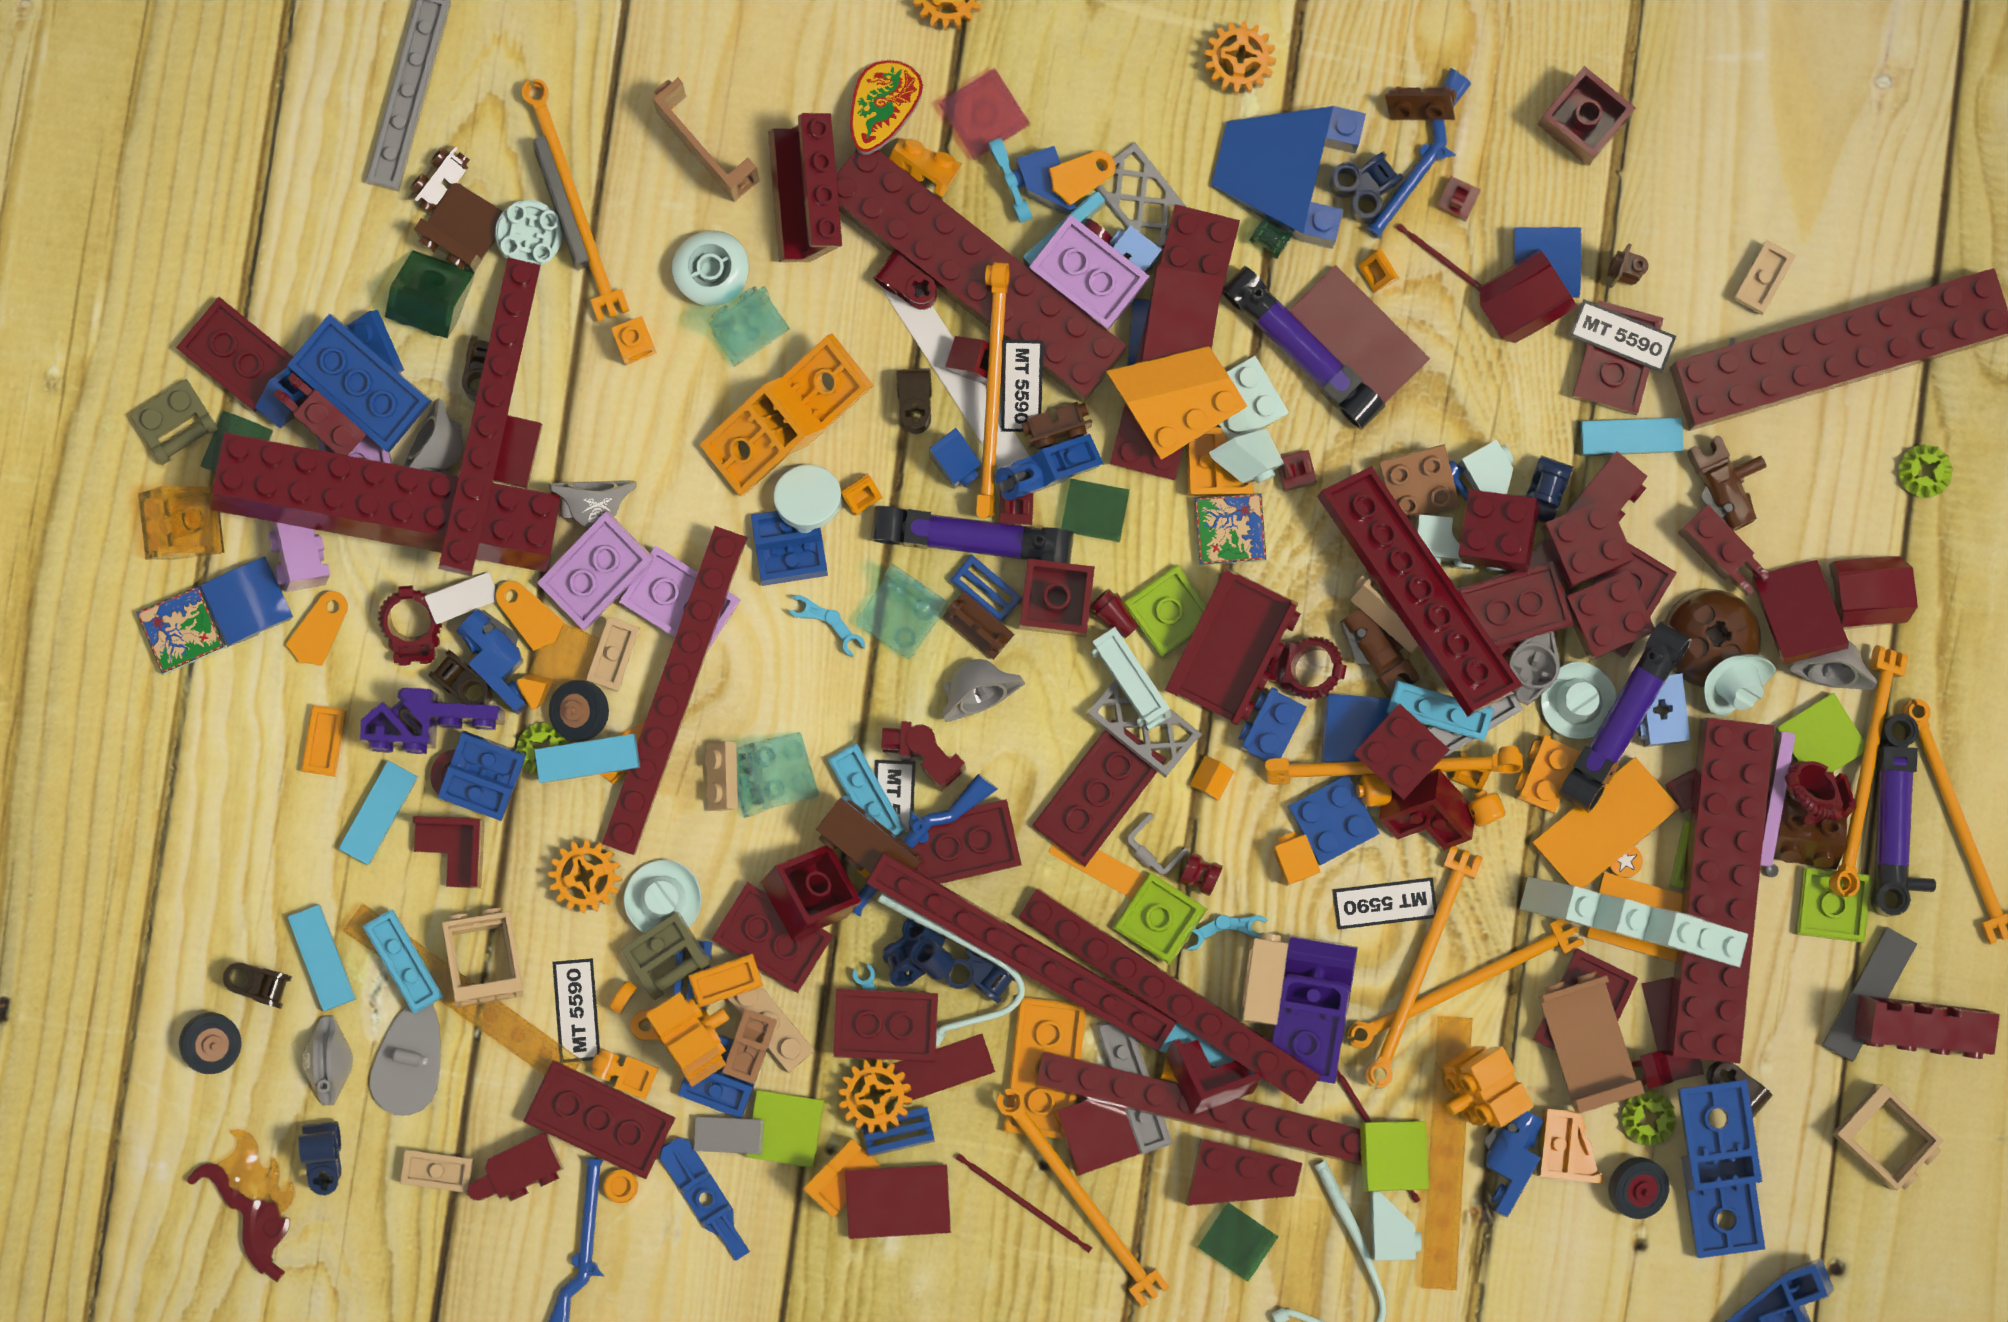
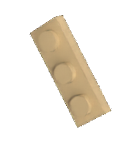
M763 987L728 998L742 1016L746 1008L778 1020L768 1048L788 1073L815 1052Z

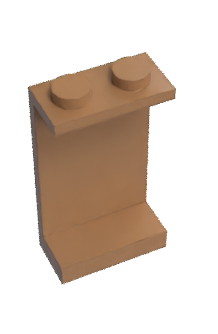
M679 77L673 82L670 80L665 81L655 90L656 96L652 99L657 114L734 202L760 181L757 167L749 158H746L727 174L671 109L686 98L683 82Z
M1596 971L1577 977L1579 984L1566 987L1563 981L1544 987L1546 994L1538 996L1575 1113H1583L1645 1093L1641 1080H1636L1606 986V983L1609 982L1607 975L1598 977Z

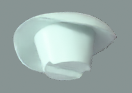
M704 231L694 234L680 245L672 261V274L677 287L690 300L704 306H719L730 302L743 290L748 277L749 263L745 249L735 237L722 231Z
M1755 654L1735 655L1723 660L1712 669L1705 681L1704 694L1708 708L1716 715H1728L1736 709L1747 710L1752 708L1758 699H1762L1764 695L1763 686L1774 675L1776 671L1775 666L1768 659Z
M1584 662L1569 663L1560 667L1557 680L1542 694V713L1547 723L1557 733L1573 739L1591 738L1595 736L1617 699V692L1610 678L1596 666Z
M657 860L642 866L632 875L625 888L624 907L633 925L644 933L676 912H680L688 927H690L700 912L701 890L697 879L685 866L675 861Z

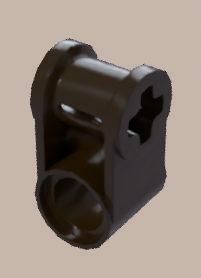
M472 335L467 348L462 386L467 397L471 401L476 402L478 392L470 390V384L474 379L481 378L489 342L479 340L478 336Z
M930 368L898 369L897 393L902 425L911 434L923 433L931 425ZM913 410H919L921 415L917 423H913L910 417L913 414Z
M448 649L446 652L447 657L434 672L430 671L427 675L448 693L455 695L464 704L489 705L492 699L491 687L473 672L468 664ZM472 685H481L483 688L481 698L476 701L468 700V689Z
M244 963L231 964L223 973V983L229 991L279 1009L283 1007L281 999L286 983L292 979V976ZM242 968L248 973L249 978L244 987L237 988L233 985L231 976L236 969Z
M1717 1061L1711 1064L1706 1071V1080L1709 1085L1723 1083L1721 1082V1071L1728 1072L1729 1082L1747 1080L1754 1119L1773 1096L1772 1093L1734 1063Z

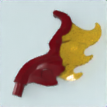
M231 1130L230 1134L237 1138L235 1151L217 1164L201 1165L188 1177L187 1182L193 1185L201 1178H210L229 1207L242 1212V1242L245 1253L260 1274L265 1273L277 1283L283 1277L285 1271L273 1263L272 1255L275 1247L288 1232L291 1219L287 1217L282 1219L281 1214L292 1205L295 1198V1188L293 1183L289 1182L287 1190L281 1192L278 1184L280 1171L277 1160L271 1158L270 1167L264 1168L260 1163L258 1156L259 1147L253 1135L245 1130Z

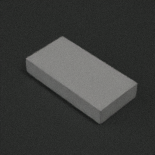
M696 1117L694 1151L762 1154L764 1120Z

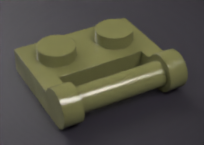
M187 379L130 414V417L161 465L171 460L170 456L209 432L211 435L219 430ZM198 415L201 422L163 446L158 439Z
M680 912L674 913L621 949L653 1000L663 996L664 990L697 968L703 969L711 964L709 956L698 943ZM684 949H688L691 954L690 958L655 980L650 973Z

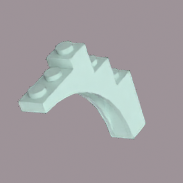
M1532 877L1527 878L1520 905V910L1619 934L1740 967L1748 937L1746 933L1679 912L1655 908L1628 899Z

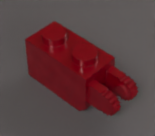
M292 373L287 378L290 384L297 390H301L307 397L297 405L284 391L277 389L273 395L292 411L291 414L336 454L348 456L367 434L316 389L312 390Z
M1709 505L1705 506L1678 531L1684 540L1724 580L1729 578L1742 593L1749 596L1754 590L1751 584L1737 571L1743 564L1757 579L1764 581L1769 577L1766 570L1752 557L1755 553Z
M543 1132L489 1158L485 1166L487 1175L469 1184L470 1186L467 1187L468 1196L473 1201H481L497 1194L499 1199L508 1196L511 1202L528 1194L526 1187L536 1182H539L540 1186L543 1187L559 1179L557 1172L563 1170L564 1167L548 1133Z

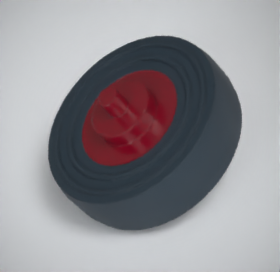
M1630 1158L1622 1162L1614 1170L1608 1186L1610 1201L1620 1213L1629 1218L1645 1219L1651 1217L1663 1207L1668 1198V1176L1659 1164L1648 1158Z

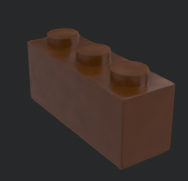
M846 795L839 798L815 829L822 834L819 839L832 850H836L837 847L848 855L846 861L859 871L866 869L871 873L883 851L915 870L924 860L923 856Z

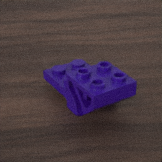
M401 688L397 695L400 701L392 708L381 702L361 719L360 741L367 744L368 749H373V752L393 753V747H402V750L407 751L406 753L427 754V748L436 749L437 722L438 725H442V728L462 729V723H472V726L476 727L475 729L496 730V725H505V711L495 705L438 703L439 695L432 689ZM408 709L411 712V715L418 719V721L422 724L421 729L419 725L410 717L409 714H403V717L419 733L418 736H416L412 728L406 723H404V721L400 718L401 710Z
M1291 935L1286 957L1278 1022L1275 1025L1272 1042L1320 1073L1321 1077L1318 1081L1335 1084L1358 946Z

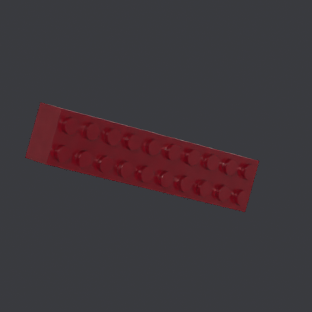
M855 150L837 172L839 211L888 250L898 252L913 263L915 267L930 276L940 291L989 329L991 327L993 293L992 285H986L985 282L987 265L993 266L994 262L1008 263L1010 274L1005 302L1003 340H1043V372L1083 403L1086 402L1106 377L1107 373L1105 370L1112 369L1125 353L1127 347L1125 343L879 150L869 155H862Z
M1995 268L1682 359L1676 361L1670 367V371L1688 429L1691 431L2007 338L2008 308Z
M224 433L210 510L442 553L459 476ZM492 483L476 559L546 572L551 556L560 495Z
M1714 718L1700 719L1681 913L1746 933L1748 937L1740 967L1677 950L1666 1055L1741 1063L1775 725Z

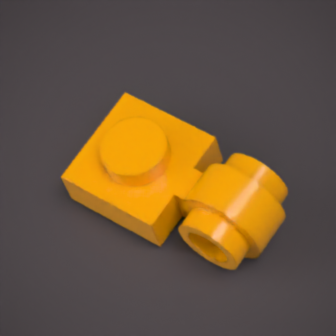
M602 1048L599 1054L595 1053L590 1065L593 1067L592 1075L610 1081L612 1076L617 1075L618 1079L614 1088L641 1099H647L659 1070L658 1067L628 1055L623 1066H621L618 1062L619 1055Z

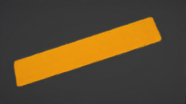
M1054 843L1049 850V853L1131 899L1147 877L1100 850L1095 853L1086 867Z

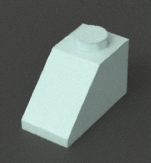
M1267 428L1235 437L1209 452L1214 461L1242 483L1256 480L1257 484H1261L1276 476L1273 470L1284 465Z
M1495 440L1459 462L1473 490L1507 494L1514 469L1511 463L1514 462V459L1505 444L1500 446L1498 441Z
M1370 1191L1372 1260H1416V1252H1421L1422 1247L1421 1232H1415V1225L1381 1192Z

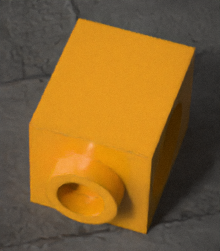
M642 316L611 328L626 365L657 353Z
M1295 831L1277 838L1279 845L1274 846L1272 850L1287 886L1321 872L1306 834L1298 837Z

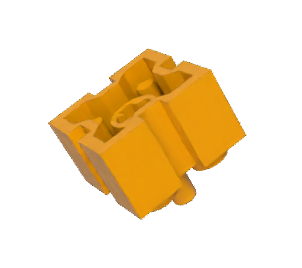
M681 992L647 1013L646 1016L656 1035L691 1087H693L726 1065L721 1056L726 1050L714 1029L728 1021L729 1017L724 1009L721 1008L704 1019L695 1001L692 998L686 1001Z
M1473 1046L1442 1066L1446 1074L1445 1081L1447 1086L1453 1093L1459 1092L1460 1094L1459 1097L1446 1105L1448 1112L1453 1116L1462 1112L1464 1118L1469 1123H1472V1125L1485 1126L1489 1124L1491 1127H1503L1534 1107L1523 1084L1517 1082L1513 1074L1515 1069L1503 1047L1491 1046L1487 1049L1485 1046Z

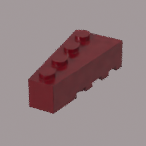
M1859 995L1854 1035L1863 1039V1044L1868 1046L1884 1047V1044L1896 1045L1897 1049L1917 1051V1047L1929 1048L1930 1053L1950 1055V1051L1963 1052V1057L1983 1059V1054L1995 1055L2000 1014L1990 1010Z

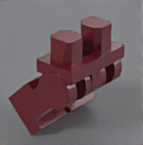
M901 721V729L882 728L881 749H883V753L899 754L901 761L912 762V757L922 760L923 762L920 764L922 771L941 792L966 771L965 762L956 753L949 759L937 745L935 734L930 727L922 724L913 726L912 722Z

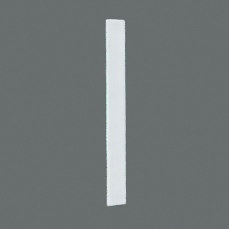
M881 287L983 444L987 389L983 383L968 379L945 368L954 338L933 306L926 310H918L897 295ZM915 289L918 298L922 294L925 295L922 290ZM1000 409L995 464L998 469L1030 457L1014 432H1001Z

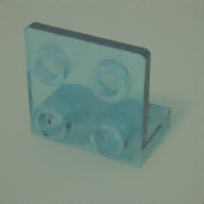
M756 286L748 289L739 297L741 300L739 303L731 308L726 305L711 316L713 320L709 322L712 335L734 367L790 330L771 302L769 292L765 286L757 289Z
M891 564L884 574L885 579L856 619V624L906 659H911L947 608L948 601L894 564Z
M800 732L745 744L736 748L738 799L744 818L757 815L774 807L815 798L819 795Z

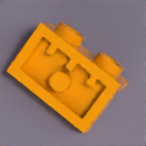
M1546 734L1541 737L1540 741L1534 739L1527 758L1532 759L1527 772L1521 770L1514 787L1519 790L1516 798L1554 814L1561 800L1559 796L1560 789L1567 776L1573 770L1580 751L1557 742Z

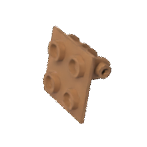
M1445 444L1379 461L1387 489L1409 520L1417 518L1419 514L1430 515L1461 507Z

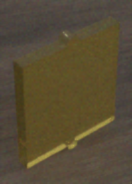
M564 624L559 632L556 643L539 649L529 673L553 679L552 685L554 687L574 680L586 681L600 638L582 631L579 626L574 628Z

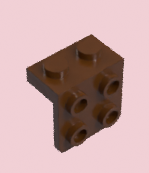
M453 183L428 221L421 218L414 230L418 237H420L418 242L432 252H435L436 249L448 255L446 260L460 270L467 267L475 272L495 242L496 222L503 211L463 185Z
M1786 786L1774 859L1782 860L1786 863H1799L1816 866L1821 869L1837 870L1846 849L1847 818H1841L1838 821L1822 819L1816 824H1805L1802 818L1807 811L1797 801V797H1794V792L1789 791ZM1804 787L1811 795L1820 799L1813 790Z

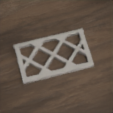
M1134 142L1114 158L1115 167L1119 164V169H1115L1113 174L1118 175L1116 193L1107 192L1101 184L1096 187V190L1127 229L1130 225L1140 233L1141 227L1161 229L1160 240L1155 245L1162 248L1167 237L1165 232L1169 229L1170 225L1167 224L1169 206H1174L1175 204L1186 205ZM1134 153L1144 165L1143 172L1123 170L1125 159ZM1123 176L1142 178L1140 196L1121 194ZM1147 179L1157 181L1165 191V199L1145 197ZM1120 200L1139 202L1137 220L1128 219L1119 207ZM1144 203L1164 205L1162 223L1142 221Z
M1114 680L1090 709L1087 716L1166 778L1202 734L1171 710L1172 717L1158 725L1166 726L1168 743L1150 744L1149 731L1144 724L1141 726L1144 744L1137 745L1124 733V728L1139 727L1137 721L1123 722L1120 705L1131 703L1128 698H1119V685ZM1114 705L1116 722L1110 723L1098 713L1102 706ZM1172 725H1179L1191 735L1186 742H1174ZM1169 749L1171 761L1165 767L1152 757L1151 750Z

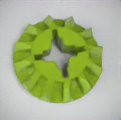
M1923 444L1911 448L1904 454L1899 464V477L1902 485L1908 492L1917 497L1930 498L1939 495L1951 483L1954 468L1949 461V455H1946L1939 447ZM1921 462L1926 466L1933 465L1934 463L1937 464L1931 472L1932 479L1928 476L1915 478L1922 469Z
M542 722L531 725L519 736L516 750L527 754L523 768L538 776L535 762V748L531 745V742L543 744L551 736L549 747L570 744L569 739L558 734L550 723Z
M1651 1091L1630 1098L1622 1112V1125L1626 1134L1634 1142L1645 1146L1663 1143L1673 1134L1677 1121L1674 1106L1665 1096ZM1643 1105L1650 1113L1662 1112L1658 1116L1659 1118L1654 1120L1656 1132L1649 1124L1636 1125L1645 1117Z

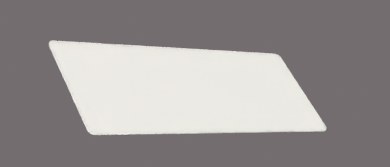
M487 572L425 596V600L435 623L439 624L496 602L497 590L490 573Z

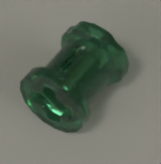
M1265 216L1254 231L1249 242L1252 244L1259 243L1271 251L1275 259H1278L1293 234L1282 232L1270 224L1269 218Z

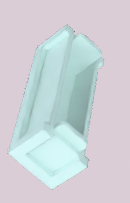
M1115 627L1092 641L1095 646V650L1091 652L1093 659L1100 656L1140 716L1137 720L1139 727L1145 724L1150 731L1172 717L1169 706Z

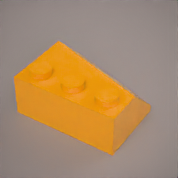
M1209 346L1121 368L1105 370L1161 460L1248 407L1230 376Z

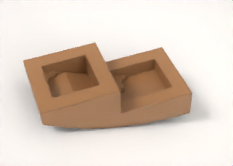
M745 1008L722 1073L755 1084L778 1020Z

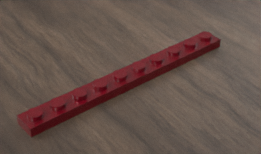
M510 257L507 260L438 569L472 577L540 264Z
M717 526L714 527L637 744L640 768L630 769L627 772L602 842L606 846L635 855L747 542L748 537Z
M884 851L866 879V883L1158 1051L1176 1024L1174 1019Z
M1040 888L1035 890L1021 912L1019 918L1252 1072L1259 1073L1261 1078L1300 1104L1304 1103L1321 1077L1320 1073Z
M1048 1052L1042 1053L1035 1084L1036 1087L1362 1166L1360 1128L1241 1099H1235L1193 1115L1179 1084Z

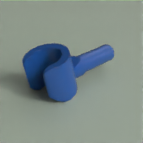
M1449 461L1455 487L1464 499L1468 501L1469 490L1458 479L1464 472V469L1456 462Z

